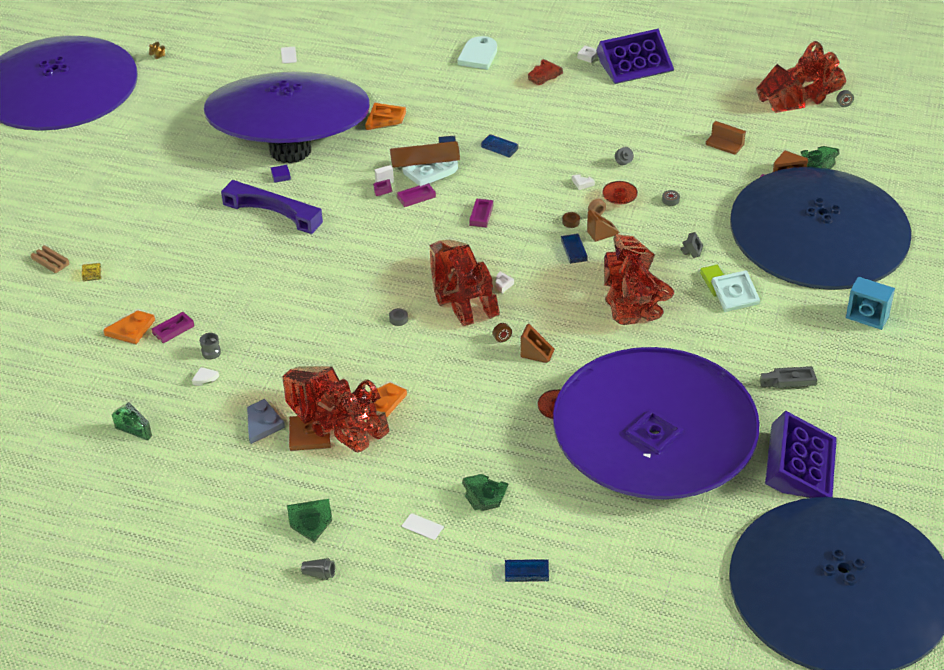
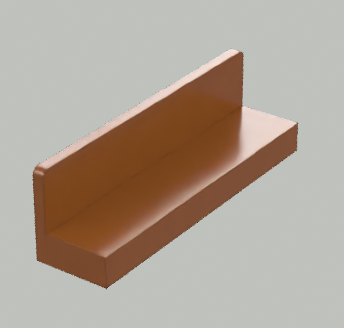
M457 141L390 149L392 168L460 160V150Z

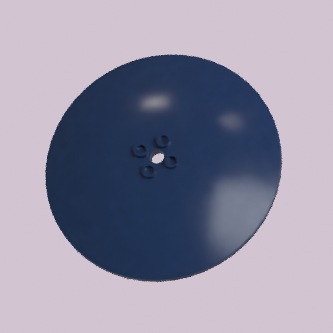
M799 167L766 174L748 184L739 193L731 210V232L743 254L765 272L784 281L809 288L827 290L851 289L858 277L877 282L890 275L903 263L911 244L909 220L895 199L880 187L861 177L833 169Z
M815 497L796 500L777 506L761 515L747 527L735 545L729 569V583L735 606L749 629L765 645L793 663L811 670H901L923 659L944 637V559L937 548L921 531L898 515L883 508L858 500L836 497ZM844 568L849 572L841 573L838 569Z

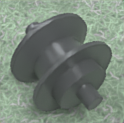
M622 147L615 152V160L620 165H626L634 158L633 151L629 147Z

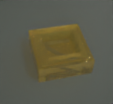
M101 263L82 265L83 281L101 279Z

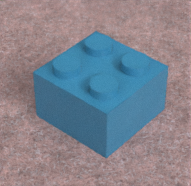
M858 277L850 291L846 319L882 330L890 315L895 288Z

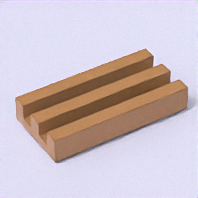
M45 245L42 246V250H36L37 254H31L32 260L54 273L69 265L67 258Z

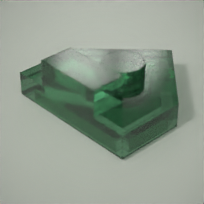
M828 146L817 147V150L810 152L808 150L800 151L801 156L808 159L807 167L831 169L836 164L835 158L840 154L838 148Z
M130 402L117 408L112 413L115 429L145 440H149L152 437L149 421Z
M483 474L465 477L462 480V485L466 489V499L474 510L480 509L481 511L500 507L509 485L503 481L498 483L490 480L489 476Z
M329 499L287 505L290 528L313 543L316 542L332 522Z

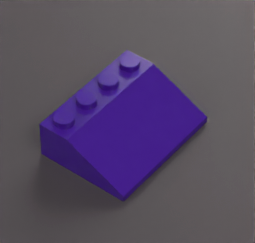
M659 28L599 42L596 49L601 65L614 84L674 71Z
M785 410L771 424L765 484L784 494L809 498L833 497L837 438Z

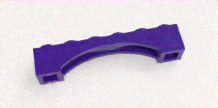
M231 180L221 191L222 202L225 206L237 210L243 207L271 210L288 217L296 224L297 230L313 234L323 223L321 208L239 181Z

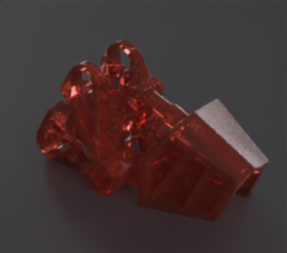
M813 41L808 45L795 67L786 70L776 64L756 90L759 100L761 102L769 100L772 110L778 113L805 108L807 99L812 100L816 104L822 103L826 95L843 88L846 84V77L843 70L838 67L840 62L836 54L833 52L824 54L821 43ZM805 81H806V82H812V81H813L812 84H809V85H807V86H805V87L802 86Z
M615 234L613 238L615 252H606L604 256V286H610L605 301L611 306L613 320L621 325L637 324L641 317L647 321L661 318L664 311L657 302L671 299L674 295V290L649 271L655 254L634 236Z
M449 239L439 240L429 245L433 288L438 304L443 306L451 303L452 309L462 326L474 323L470 299L479 297L483 310L489 319L499 316L497 296L492 293V277L484 261L477 263L469 244Z
M298 366L290 369L282 376L286 403L304 424L314 420L312 429L317 436L324 437L334 430V435L338 441L358 453L369 447L367 433L376 439H381L389 434L385 412L376 411L374 402L381 398L374 383L370 380L365 379L355 391L351 393L348 381L344 378L339 380L332 366ZM366 385L369 386L371 393L365 389ZM321 402L329 408L333 407V409L330 412L325 408L319 406L318 403Z

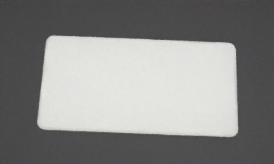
M295 47L281 48L282 63L297 62Z
M412 513L402 525V527L433 540L437 538L444 528L440 524Z

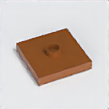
M330 414L290 416V451L331 448Z

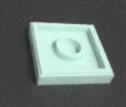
M747 270L714 277L711 280L724 312L760 303Z

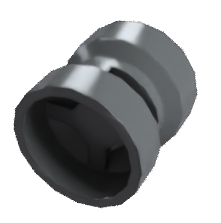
M215 333L203 334L199 340L202 347V356L209 360L216 359L221 354L218 335Z

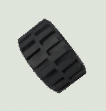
M311 140L291 143L268 142L271 157L276 161H281V163L299 162V160H304L311 153Z

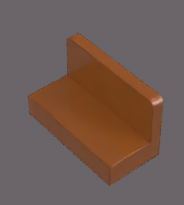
M715 121L712 124V133L707 139L706 145L736 155L744 146L746 131Z

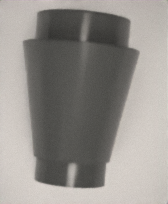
M329 558L303 561L301 572L303 575L328 580L335 575V562Z

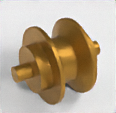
M159 42L149 45V55L155 54V59L165 56L164 45L160 46Z

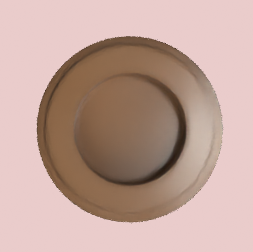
M595 199L589 204L588 211L592 210L602 215L606 210V204L602 199Z

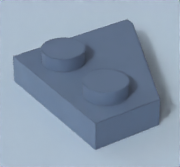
M265 399L247 407L248 433L251 444L285 428L284 421Z

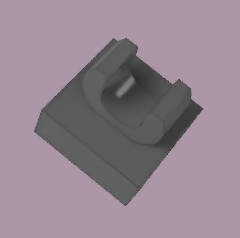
M696 232L689 233L687 240L682 242L684 247L680 249L683 254L690 253L693 258L700 257L703 244Z

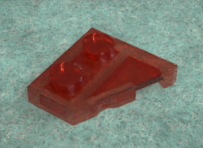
M542 59L541 65H536L534 70L528 74V80L537 85H542L546 81L555 79L563 74V68Z

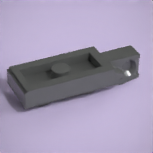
M812 366L774 368V371L769 373H761L760 385L761 387L769 388L772 386L774 388L816 386L817 378Z

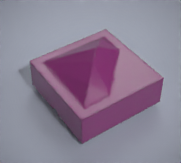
M390 179L373 184L376 197L393 192Z

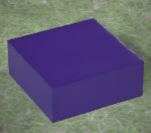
M287 165L270 167L274 183L291 180Z

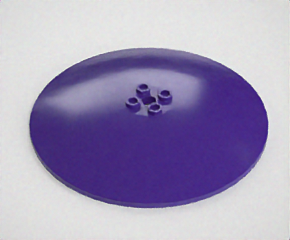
M89 36L44 38L9 50L0 56V123L18 129L47 131L75 127L99 119L119 107L133 92L138 77L135 61L122 47L110 41Z
M275 72L242 78L220 87L207 98L204 104V114L211 126L230 136L258 142L291 143L333 136L354 127L367 116L370 102L368 95L361 87L339 77L312 72Z
M630 348L615 351L590 361L578 369L563 385L557 396L553 412V426L556 439L571 464L599 485L615 492L638 498L680 499L696 496L718 488L734 478L747 465L753 456L759 438L760 422L758 411L744 385L718 364L696 354L671 348ZM643 454H651V455H650V458H649V457H647V456H644Z

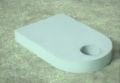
M485 36L471 38L467 41L457 60L458 65L488 70L497 53V42Z
M458 161L407 166L403 168V174L417 185L422 186L454 174L458 170Z

